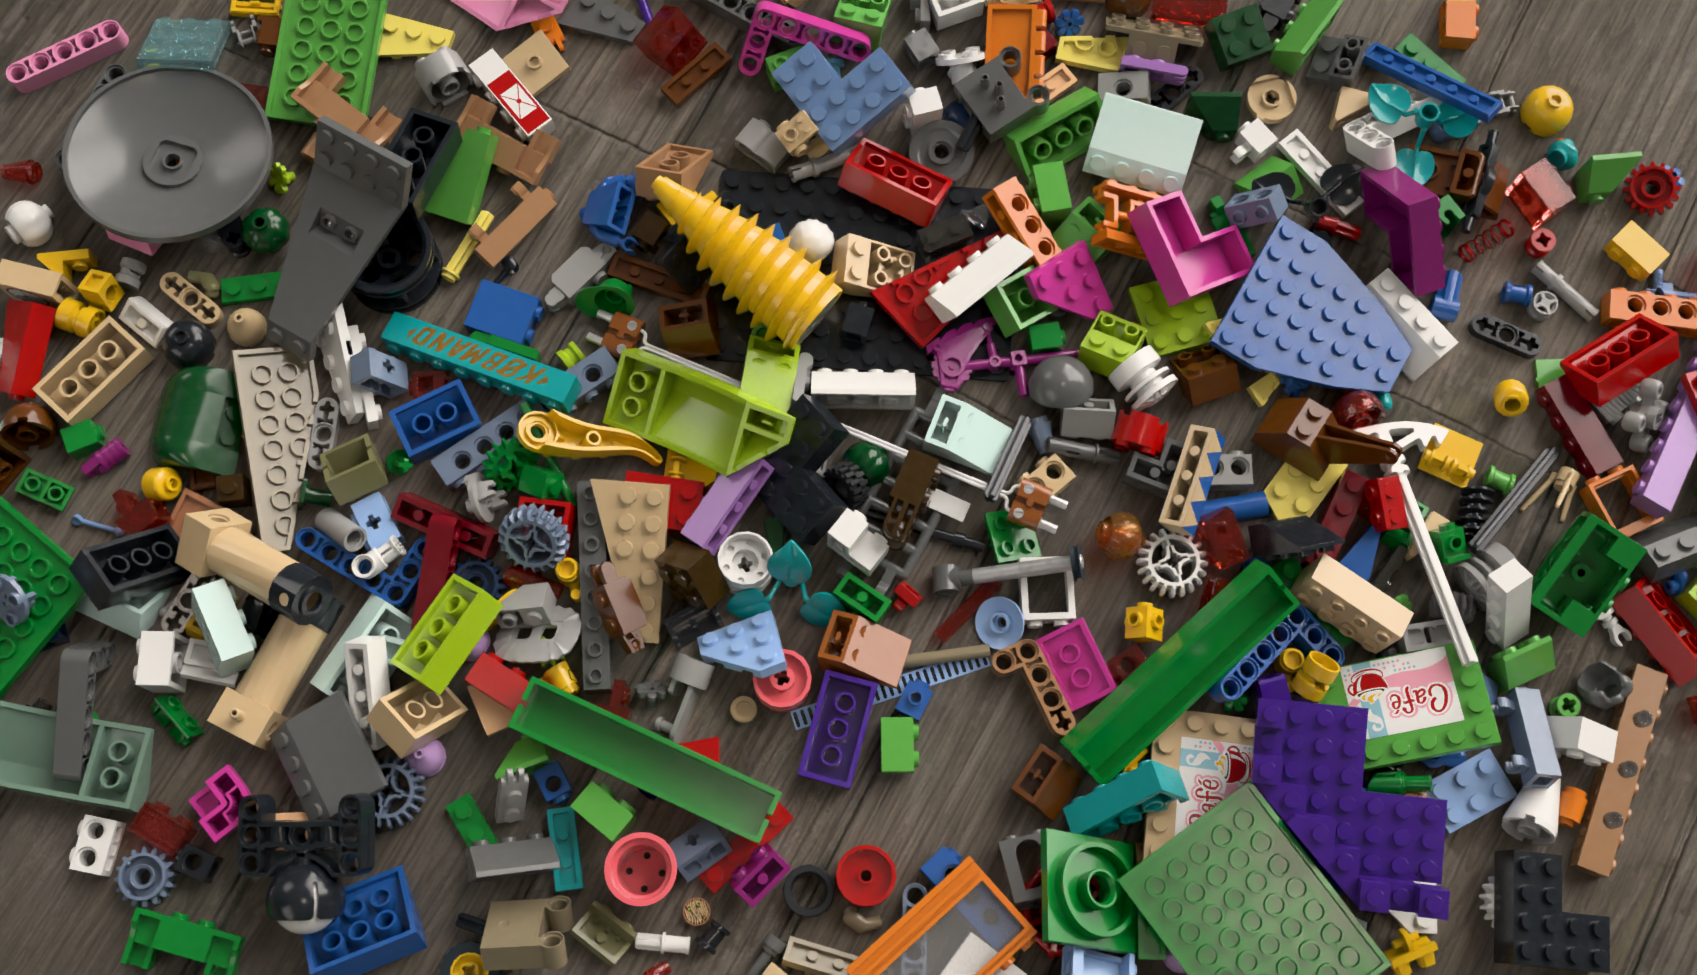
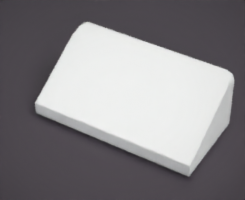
M141 296L129 297L118 317L154 348H158L162 344L165 330L174 323Z

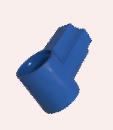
M1446 270V277H1444L1445 288L1436 290L1429 303L1428 310L1437 319L1453 323L1458 315L1460 308L1458 297L1463 275L1459 271Z

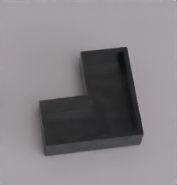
M802 394L786 412L796 418L789 444L763 457L774 470L757 495L799 543L815 546L843 512L849 508L816 471L850 433L818 398Z
M1523 850L1494 851V963L1587 973H1610V917L1562 911V855Z

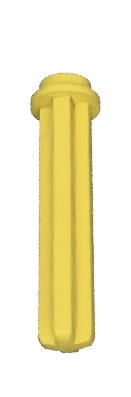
M482 210L473 225L477 223L486 233L494 220V216L490 212ZM469 233L466 234L448 265L441 269L443 272L441 276L451 283L460 280L459 275L479 244Z

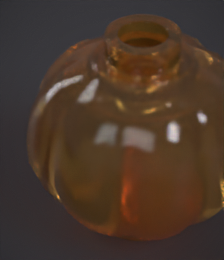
M1116 512L1105 517L1104 521H1100L1097 525L1095 539L1102 553L1109 559L1119 561L1129 559L1136 554L1138 549L1145 546L1146 535L1142 533L1141 524L1133 514Z

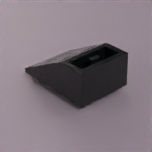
M1306 515L1248 526L1253 557L1264 556L1265 561L1279 558L1305 557L1314 555L1313 553L1318 551L1319 553L1334 551V545L1345 543L1344 538Z

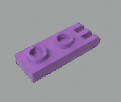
M1134 54L1122 55L1118 72L1148 70L1151 81L1177 86L1183 85L1188 74L1186 66L1166 63L1161 59H1143Z

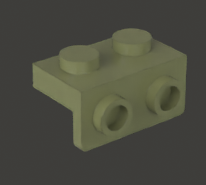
M597 901L591 904L589 910L570 932L571 936L612 968L632 946L637 937V933L630 923L621 921L613 915L612 910L607 905L600 904Z

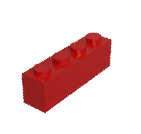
M490 651L488 655L482 652L464 679V682L513 713L518 704L527 708L529 703L521 699L529 684V681L524 679L526 674L514 666L511 670L502 665L504 660Z

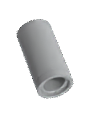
M331 507L322 509L315 518L317 530L350 552L359 550L366 542V531Z

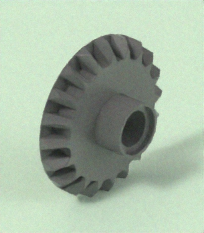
M936 120L923 125L914 134L909 147V158L956 182L961 177H964L972 165L974 145L972 144L969 152L960 151L956 148V143L964 128L952 121ZM938 150H945L948 156L940 159L936 157L935 153Z

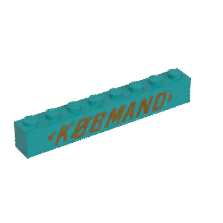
M396 311L381 335V339L387 346L386 349L395 355H400L401 353L408 355L415 362L423 363L424 361L430 363L440 371L447 369L462 379L472 378L484 387L490 388L494 386L509 396L514 394L522 396L525 401H529L531 404H536L537 402L544 404L549 410L555 409L559 412L561 410L570 413L582 389V385L576 375Z

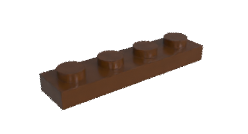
M619 252L615 253L607 272L608 278L619 279L626 284H631L636 288L679 303L708 298L711 286L704 282L693 295H688L665 268Z

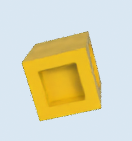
M90 269L77 287L89 305L108 312H112L125 294L112 273Z

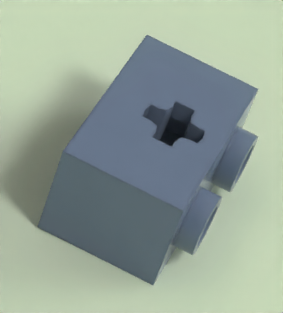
M369 347L350 357L352 385L388 399H392L409 390L406 362Z
M705 819L668 844L676 857L677 869L688 883L733 851L716 825Z

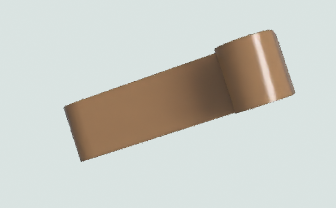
M1024 639L994 654L990 662L992 673L997 677L1003 678L1021 671L1053 736L1063 738L1075 727V718L1036 641ZM1022 647L1031 648L1034 654L1033 657L1030 659L1022 657L1020 649ZM1001 657L1007 659L1010 663V668L1006 670L998 668L996 660ZM1036 670L1043 672L1045 681L1042 683L1035 682L1032 678V672ZM1045 695H1053L1057 700V705L1055 707L1047 706L1043 700ZM1060 708L1062 709V711L1058 714L1061 722L1066 721L1068 723V726L1065 728V731L1063 728L1058 729L1056 727L1057 723L1059 722L1057 715L1055 714L1053 717H1051L1050 715L1057 712Z

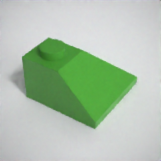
M1642 151L1591 156L1574 175L1579 203L1589 202V205L1603 203L1643 156Z
M522 735V740L515 742L495 773L496 780L499 781V777L505 776L506 769L512 768L513 775H516L517 768L523 767L524 774L530 776L535 771L554 762L549 746Z

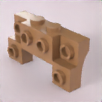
M325 61L307 81L298 86L290 95L294 102L314 116L315 120L313 122L316 125L318 119L325 115L382 147L387 142L391 143L403 122L402 119L395 117L384 106L370 121L367 116L337 95L347 80L341 73L338 74Z
M471 94L465 109L457 120L461 136H463L467 128L476 130L477 126L491 129V135L499 137L492 162L497 165L496 170L507 176H510L512 173L528 183L538 186L548 163L552 164L562 141L539 129H536L529 145L518 141L490 125L498 107L477 95Z

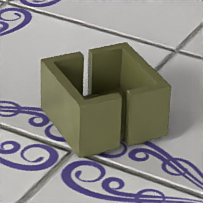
M368 433L319 455L322 468L324 469L325 482L339 506L347 502H353L369 492L377 491L388 484L381 455Z

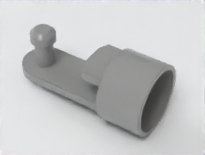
M678 652L669 674L672 680L668 693L680 696L685 684L689 686L674 724L667 722L665 718L660 716L654 720V730L670 734L669 740L677 744L681 742L701 691L707 690L716 666Z

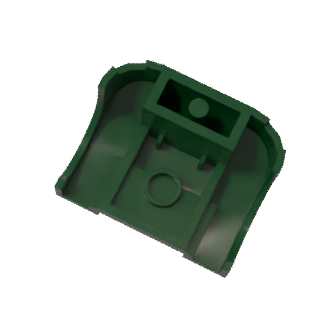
M193 366L177 371L166 381L162 389L149 439V449L158 467L192 469L215 476L235 474L239 457L238 448L243 430L234 372L210 366Z

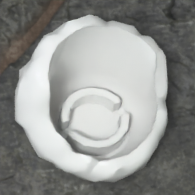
M807 219L806 221L798 222L789 233V236L792 235L789 248L797 252L807 246L804 259L811 264L820 259L823 261L830 254L835 244L833 232L826 224L819 222L817 219Z

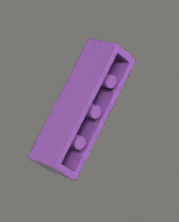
M762 458L728 477L720 474L709 492L700 501L693 515L686 521L680 533L699 547L708 549L715 556L721 544L727 539L774 468Z

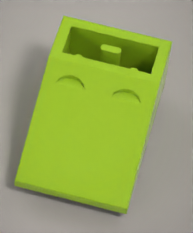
M750 335L740 389L787 412L791 407L801 345H798L793 350L790 347L782 349L783 341L774 339L765 341L764 337Z

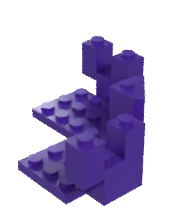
M1257 698L1250 780L1359 910L1389 913V910L1412 912L1418 917L1448 920L1450 891L1444 886L1413 882L1442 884L1448 800L1362 791L1368 708Z

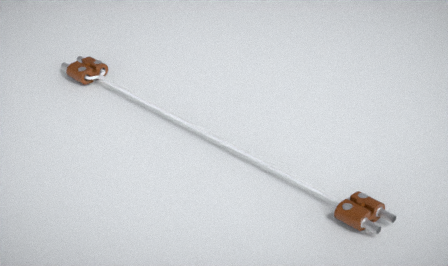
M599 309L596 317L610 322L609 331L605 333L604 337L591 332L586 336L587 341L599 345L600 348L605 346L612 357L620 360L622 349L637 348L638 341L640 342L644 335L643 344L645 346L639 349L649 351L700 371L740 389L741 381L647 343L646 322L622 312L616 311L613 315ZM841 423L849 431L850 435L906 458L908 450ZM939 463L938 468L942 470V473L985 490L986 482ZM1023 478L1021 485H1013L1009 491L1002 489L999 495L1005 499L1004 507L1009 512L1006 520L1035 532L1037 528H1041L1053 534L1056 533L1058 525L1043 520L1044 511L1048 504L1065 510L1068 501L1052 495L1053 489ZM1016 488H1019L1011 508H1009V499L1006 495L1013 493Z

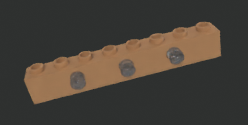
M1638 663L1626 669L1625 675L1632 680L1634 689L1629 696L1623 699L1622 703L1615 706L1609 728L1618 731L1613 763H1601V766H1597L1587 799L1588 802L1567 866L1598 879L1609 877L1615 870L1616 860L1614 858L1616 851L1621 847L1624 840V834H1622L1623 827L1630 819L1631 809L1629 807L1631 800L1636 796L1639 789V784L1637 783L1638 776L1645 768L1646 758L1644 756L1646 749L1650 747L1654 738V734L1651 733L1653 725L1660 717L1661 709L1659 705L1661 699L1665 697L1668 691V684H1666L1667 674Z

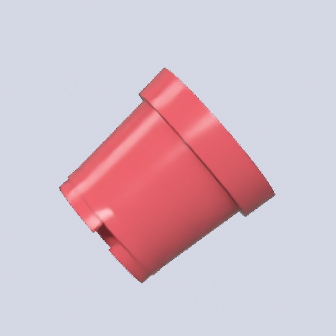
M646 832L632 833L618 840L610 849L604 866L605 880L612 894L620 901L632 906L651 905L664 898L673 887L677 875L676 857L671 847L662 838ZM647 852L650 853L649 859L644 857V854ZM628 868H632L633 870L632 874L628 875L626 872ZM661 870L665 871V876L663 877L659 875ZM643 886H647L648 890L646 892H642L641 888Z

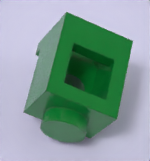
M1454 522L1439 524L1438 529L1428 531L1440 563L1451 564L1471 558V553L1467 552L1462 526H1455Z

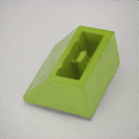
M1101 310L1080 345L1078 360L1087 369L1109 377L1121 363L1141 349L1148 329Z

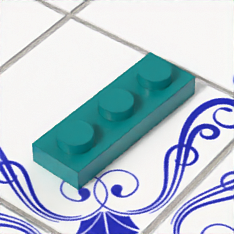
M570 806L548 809L549 836L552 837L560 861V868L553 871L556 892L584 889L576 811Z

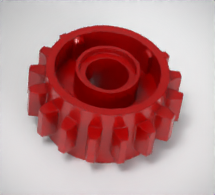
M1651 161L1647 167L1643 163L1640 164L1639 171L1632 169L1630 171L1632 178H1625L1624 183L1628 186L1622 189V193L1627 194L1623 200L1624 203L1630 202L1631 204L1629 210H1638L1639 216L1643 213H1648L1649 218H1652L1655 212L1660 216L1663 215L1664 208L1671 210L1673 208L1671 201L1677 202L1679 200V196L1675 193L1680 192L1682 189L1681 186L1676 185L1680 178L1679 176L1674 177L1672 175L1674 169H1665V163L1655 166L1654 161ZM1648 184L1655 185L1658 193L1655 195L1648 194L1645 191V186Z

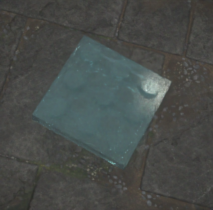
M168 17L156 19L136 58L138 68L161 67L214 70L231 31L230 20H219L216 18L209 20H196L194 18L170 19Z

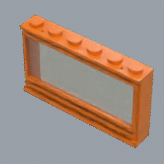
M969 855L853 961L845 971L849 975H992L999 968L1003 971L1006 970L1016 960L1012 955L1020 948L1025 952L1036 942L1033 936L1037 933V930L1032 927Z

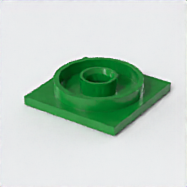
M1048 828L1041 830L1043 942L1123 954H1137V907L1117 881V879L1134 867V844ZM1091 877L1095 878L1101 887L1098 892L1100 903L1096 902L1090 893L1089 882Z

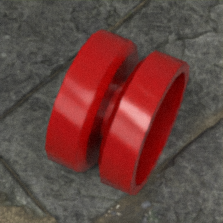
M871 845L856 846L847 851L839 861L836 871L837 888L843 898L852 905L863 908L877 906L885 901L894 889L897 877L895 864L889 854L881 848ZM863 871H869V874H871L869 881L861 879Z

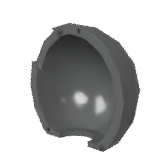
M1057 355L1042 360L1031 372L1028 390L1030 397L1037 403L1051 408L1062 409L1075 407L1086 402L1093 395L1094 382L1090 371L1081 361L1070 356Z

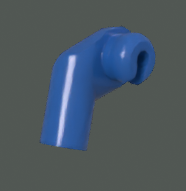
M1687 571L1672 575L1670 580L1664 584L1665 592L1673 595L1680 594L1688 580Z

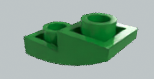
M27 467L15 491L63 512L75 488Z

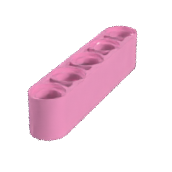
M106 20L12 63L6 69V77L19 92L31 93L124 50L129 44V38L118 22Z

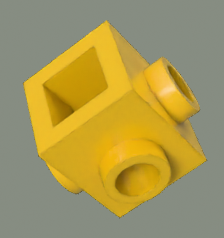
M1138 602L1135 607H1126L1124 621L1125 639L1138 643L1162 642L1163 610L1154 608L1153 604L1149 602Z

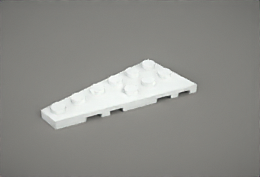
M341 303L318 336L317 346L321 347L324 356V366L326 370H329L332 378V389L338 395L340 411L346 417L349 425L360 421L365 414V407L361 388L352 385L350 357L353 355H348L346 342L351 340L343 303Z

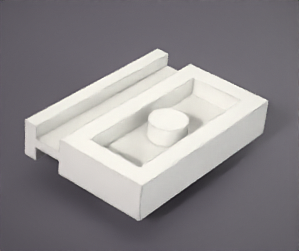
M190 638L180 677L235 688L239 672L220 678L206 642Z

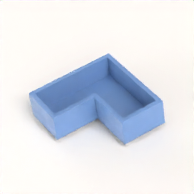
M809 41L771 73L799 110L806 111L813 123L819 128L817 133L831 151L838 156L916 92L881 47L875 50L845 77L841 78L819 49Z

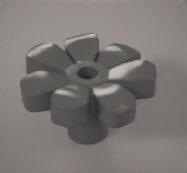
M655 680L653 684L647 681L642 684L638 683L635 686L636 696L638 698H646V707L655 708L657 706V698L665 699L667 694H669L668 687L663 686V682Z

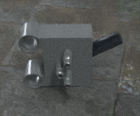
M1014 46L1003 48L999 56L954 84V95L970 115L956 143V148L960 151L969 152L979 131L992 144L1033 116L1042 115L1048 111L1050 92L1045 86H1032L1027 93V98H1025L1010 78L1016 76L1021 70V52L1018 48ZM1013 59L1016 62L1014 64H1006L1004 61ZM1036 97L1043 98L1044 101L1041 103H1035L1033 99Z

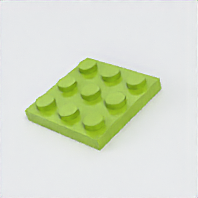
M1157 280L1128 289L1138 324L1148 329L1144 339L1145 345H1151L1161 358L1209 344L1211 337L1203 325L1209 321L1218 320L1209 292L1169 307Z

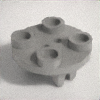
M480 472L465 475L464 483L469 497L466 499L467 511L469 514H475L481 523H490L494 519L495 510L507 506L508 502L506 500H500L502 497L507 496V492L504 490H492L491 488L495 487L496 483L493 480L487 481L486 477Z

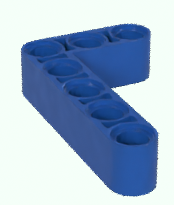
M310 527L300 529L295 536L296 545L307 555L370 594L385 600L396 609L406 608L417 594L423 560L422 550L425 548L426 537H421L415 541L392 577L382 571L376 575L381 577L380 584L376 587H370V582L374 577L363 579L357 577L354 573H348L349 567L357 557L356 554L346 550ZM315 536V543L310 547H305L306 540L309 537ZM331 550H337V556L333 560H327V554ZM362 560L359 564L360 573L367 574L371 571L372 564ZM411 568H418L417 575L412 579H408L407 572ZM397 590H403L402 598L392 601L393 593Z
M1299 605L1291 613L1294 623L1291 621L1289 614L1209 689V694L1218 703L1239 698L1290 642L1303 653L1305 658L1310 651H1319L1324 654L1327 653L1339 666L1344 662V651L1304 606ZM1274 631L1278 636V640H1276L1274 637ZM1308 633H1309L1310 636H1311V639H1312L1311 642H1310L1309 639H1308ZM1257 648L1261 652V658L1257 655ZM1241 666L1243 667V669H1244V671H1245V676H1243V675L1241 674V671H1240V667H1241ZM1224 684L1228 688V695L1224 692Z

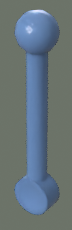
M75 514L71 518V522L76 526L80 524L113 532L117 537H121L125 533L122 527L114 528L83 519L79 514Z

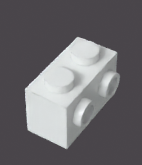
M937 86L926 89L923 87L916 88V92L907 98V102L903 104L905 114H902L903 123L906 129L910 128L912 137L923 125L932 121L942 120L943 106Z

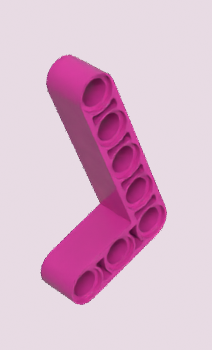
M761 1L755 7L740 53L739 69L747 76H753L759 72L772 34L804 45L811 41L820 50L856 62H862L870 55L871 41L869 36L863 32L770 1ZM761 12H768L772 17L762 19L759 14ZM785 20H792L795 25L793 27H786L783 22ZM809 28H816L819 33L810 35L807 33V30ZM760 35L764 40L756 42L751 37ZM832 36H840L843 40L839 43H834L830 38ZM860 43L865 45L866 48L859 51L854 46ZM751 57L757 62L755 64H748L744 59Z

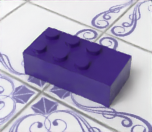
M826 669L798 776L851 789L878 683Z

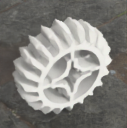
M1164 529L1159 530V536L1152 533L1149 536L1150 541L1146 539L1143 541L1142 545L1144 548H1140L1137 552L1143 558L1137 559L1136 564L1144 567L1140 568L1137 573L1138 575L1146 574L1142 583L1147 584L1150 581L1152 583L1149 588L1151 592L1157 587L1160 589L1159 596L1161 597L1166 591H1168L1169 598H1174L1176 592L1180 597H1184L1185 590L1192 593L1195 590L1193 585H1201L1202 581L1200 578L1205 577L1207 574L1201 568H1205L1208 565L1207 561L1200 560L1206 556V551L1198 552L1197 550L1201 547V542L1193 544L1191 541L1194 537L1189 536L1185 538L1184 535H1176L1175 532L1169 531L1167 535ZM1162 545V560L1152 564L1154 549ZM1173 545L1181 547L1187 553H1178ZM1170 558H1172V561L1178 562L1174 568H1172V565L1165 564ZM1191 562V574L1189 578L1182 581L1181 575L1183 573L1181 567ZM1157 573H1166L1170 581L1173 582L1164 580Z

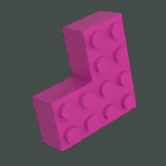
M1181 190L1145 202L1127 213L1169 307L1247 276L1254 263L1236 224L1202 237Z

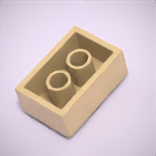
M415 680L379 699L367 716L366 721L402 759L455 729L469 709L448 686L441 695H438Z

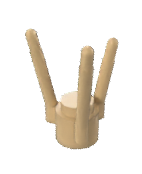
M1562 466L1558 473L1552 472L1549 478L1520 507V511H1525L1554 483V489L1560 492L1555 508L1560 507L1566 495L1560 516V521L1564 522L1573 494L1577 488L1576 483L1580 478L1579 473L1566 466Z

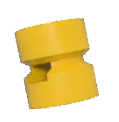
M67 297L57 308L54 322L58 329L86 338L106 319V314L100 308L92 305L86 308L83 302Z
M1310 651L1302 664L1303 669L1298 670L1291 685L1302 697L1314 702H1320L1329 690L1328 684L1334 682L1341 668L1328 655L1319 651Z

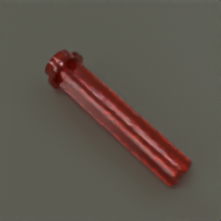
M1002 582L982 583L936 630L935 635L944 643L947 642L978 610L984 601L989 599L995 591H1001Z

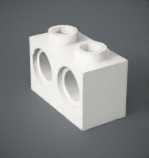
M85 814L84 820L80 821L77 828V835L79 837L76 847L72 848L69 855V869L111 877L126 823ZM99 825H102L104 828V832L102 836L97 839L95 836V830ZM91 852H94L96 856L95 862L89 866L87 857Z

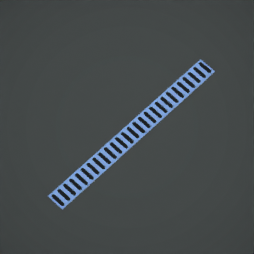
M988 657L933 664L902 674L897 689L878 684L873 705L901 696L909 680L914 682L915 679H919L932 686L989 667L990 662ZM817 703L790 711L796 730L811 726Z

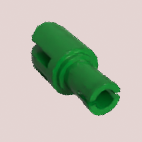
M1403 771L1378 772L1373 775L1369 782L1368 791L1405 795L1406 792H1432L1431 775L1406 776Z

